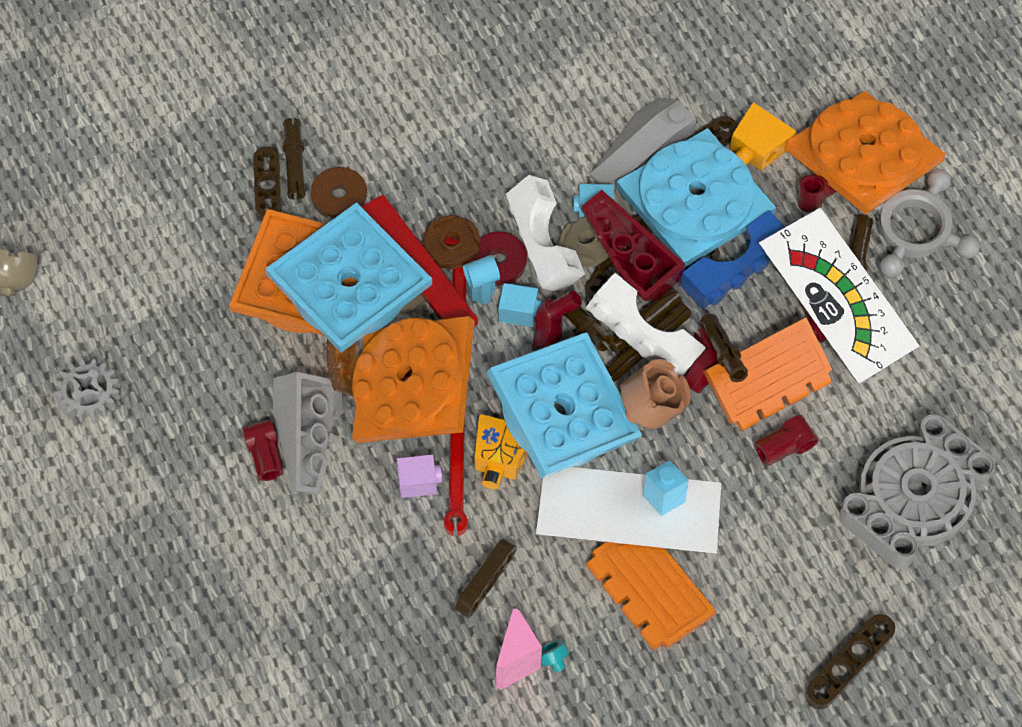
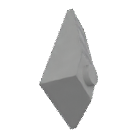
M657 98L635 114L590 173V177L597 184H614V190H616V182L619 179L647 164L658 151L695 133L696 118L679 100Z
M301 372L273 378V409L291 489L295 492L317 495L320 492L328 463L324 456L327 444H333L335 437L331 433L334 419H340L342 412V381Z

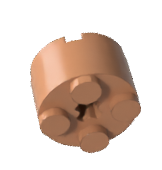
M655 359L645 364L620 384L621 398L626 409L625 415L628 421L633 424L639 423L646 428L657 429L684 411L685 407L689 405L691 394L684 376L678 377L673 371L676 368L665 360Z

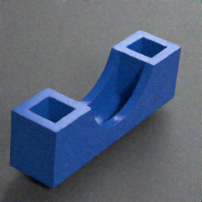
M768 210L747 225L745 241L748 250L743 256L729 262H717L703 257L682 272L680 286L702 309H705L710 304L713 306L717 305L723 300L725 293L732 288L734 290L739 289L746 282L747 277L754 272L756 274L761 273L768 266L771 259L759 242L784 229L785 226Z

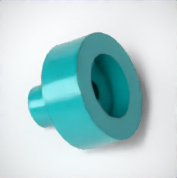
M563 639L553 640L542 646L541 666L551 665L554 672H559L566 667L563 659L569 654V650Z

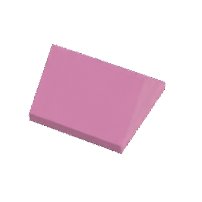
M513 608L496 665V688L504 689L541 669L542 646L518 609Z

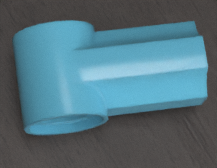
M489 255L463 265L471 300L477 301L482 305L491 302V297L495 293V281L500 280L497 264L493 256Z

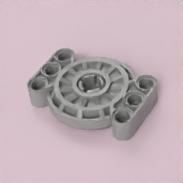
M936 414L927 415L920 424L917 436L896 438L884 443L872 453L865 463L859 480V493L849 494L843 501L839 516L840 521L844 527L891 566L899 569L907 568L913 562L918 547L938 545L950 540L962 530L971 516L976 501V488H983L990 481L995 469L994 459L943 417ZM926 430H933L938 435H930ZM949 449H956L961 454H954ZM973 468H980L985 473H977ZM866 474H868L871 481L870 484L865 486ZM924 483L927 485L925 489L927 492L926 495H915L909 490L908 485H923ZM969 496L967 508V506L964 504L965 498ZM848 509H857L861 512V514H852ZM956 520H961L952 528V525ZM872 528H880L885 534H876ZM902 547L909 554H901L895 548Z

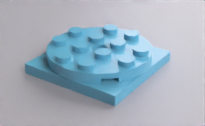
M708 128L686 141L677 142L661 149L647 164L616 182V188L659 240L685 263V267L747 231V225L768 210L772 214H775L776 211L775 205L753 181L745 163L732 151L723 147ZM699 188L704 193L702 195H694L690 192V189Z
M357 202L265 269L266 275L295 304L296 309L304 320L320 330L341 353L363 336L386 326L398 315L404 305L432 285V278ZM347 278L357 280V284L352 287L343 286L342 282Z
M587 332L491 367L486 372L502 403L503 416L510 433L516 442L529 454L541 479L567 468L586 464L597 456L634 442L642 436L637 425L631 423L626 418V409L621 395ZM554 403H558L565 408V415L560 414L555 409Z

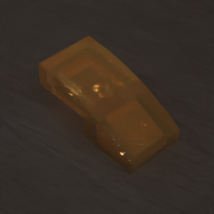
M328 339L326 345L327 368L333 390L353 396L352 381L356 367L357 343H354L342 353Z

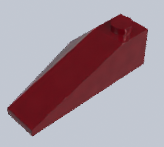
M600 190L581 207L620 277L637 290V295L645 302L658 299L669 288H673L680 281L685 263L603 190Z

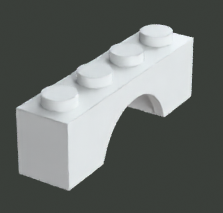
M528 175L506 193L510 204L509 208L515 217L519 228L518 232L524 240L528 251V258L534 266L537 281L542 289L555 292L566 290L585 273L576 250L557 245L554 246L550 240L548 224L550 215L557 203L548 180Z
M614 273L597 291L586 309L596 319L602 321L613 330L619 338L625 340L636 349L642 357L650 362L655 359L665 360L676 367L673 371L678 377L684 375L706 347L684 329L676 332H664L646 323L636 306L638 291Z

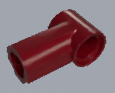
M807 175L800 182L797 199L798 207L805 212H814L822 207L824 200L837 191L829 186L828 181L821 175Z
M797 415L787 420L778 431L756 441L754 447L762 463L768 467L793 453L800 455L811 450L819 442V438L804 416Z
M272 420L243 426L242 430L248 452H251L258 480L267 482L283 475V467L276 447L278 443Z

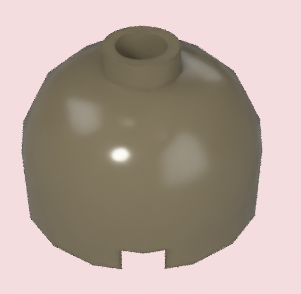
M0 250V296H15V291L24 290L32 284L37 272V255L19 251V254L9 253V250Z

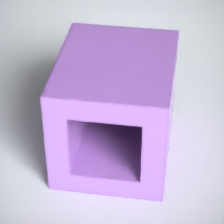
M433 455L397 458L401 498L437 494V483H442L440 465L434 466Z

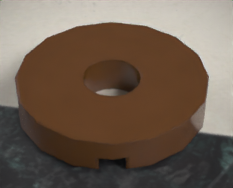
M334 167L323 171L315 178L311 186L313 206L322 216L327 218L328 216L336 218L356 202L363 206L367 198V186L364 179L356 171L345 167ZM336 189H343L347 192L341 198L331 195Z
M456 215L442 216L434 220L427 227L423 237V246L434 262L441 268L452 270L463 268L464 264L474 261L479 254L481 245L479 231L473 222L468 219L459 218ZM450 237L457 238L460 241L455 246H448L444 243Z

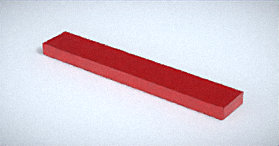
M381 195L361 206L432 278V285L420 294L437 317L443 320L469 316L474 320V326L478 325L476 315L387 198Z

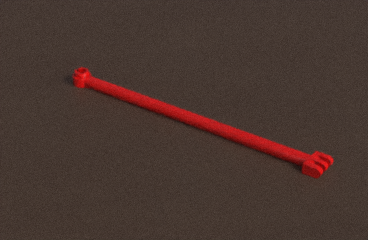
M452 237L446 239V245L455 246L460 242L458 239H452ZM463 268L453 269L452 285L466 302L467 280ZM465 418L463 432L450 434L449 501L448 513L444 517V529L451 536L454 535V524L450 522L452 518L457 517L461 520L457 524L458 536L463 535L468 528V519L464 514Z

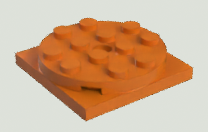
M865 90L851 100L845 99L826 108L816 118L814 124L786 141L785 145L787 152L817 176L821 175L828 181L829 186L865 215L942 163L946 155L944 151L922 135L920 128L908 114L895 107L892 103L878 101Z
M267 209L230 301V311L263 319L269 324L285 331L323 335L320 330L304 320L296 309L295 304L266 275L265 269L326 224ZM347 278L342 282V285L346 287H352L357 284V280L354 278Z
M469 316L435 321L425 318H409L365 335L363 352L357 359L352 381L353 398L356 404L352 439L357 443L463 432L474 320ZM412 370V375L406 381H403L406 373Z

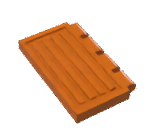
M805 317L740 351L741 361L748 370V376L745 380L737 383L732 382L726 369L719 363L703 371L729 424L736 423L740 431H744L760 422L757 410L763 419L783 410L785 406L781 397L790 406L809 395L806 384L813 393L831 384L828 372L832 368Z
M605 542L592 551L593 558L586 563V567L598 582L607 577L610 578L602 587L617 605L626 600L628 601L621 608V611L633 626L638 629L645 623L647 624L640 634L652 650H656L661 645L668 649L716 615V610L665 548Z

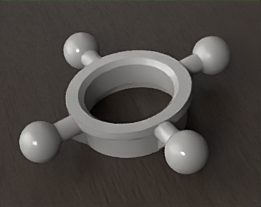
M936 169L930 173L927 191L917 189L904 190L889 198L886 203L883 202L873 209L880 215L883 238L893 250L891 255L885 256L880 262V270L885 276L892 278L902 272V258L904 256L910 258L926 257L933 254L941 246L951 245L957 248L958 254L963 258H973L978 254L980 244L975 237L964 236L961 238L951 233L953 224L951 212L947 205L937 197L939 192L946 190L951 183L950 175L945 170ZM905 207L922 208L935 217L940 232L933 240L926 243L907 242L894 232L890 218L896 211Z

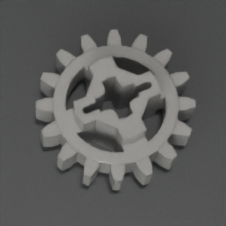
M82 359L77 368L69 364L70 372H60L62 381L55 382L57 392L54 394L57 402H59L60 410L62 412L66 411L70 419L78 415L79 421L82 423L87 416H90L92 422H96L97 414L104 418L107 417L106 409L114 410L116 406L113 400L120 399L118 389L121 387L119 380L116 379L115 371H108V366L105 362L98 367L95 359L91 360L90 365H85ZM104 381H105V383L107 384V390H106V392L103 391V387H104V386H103V383H104ZM70 389L73 391L71 400L68 396Z

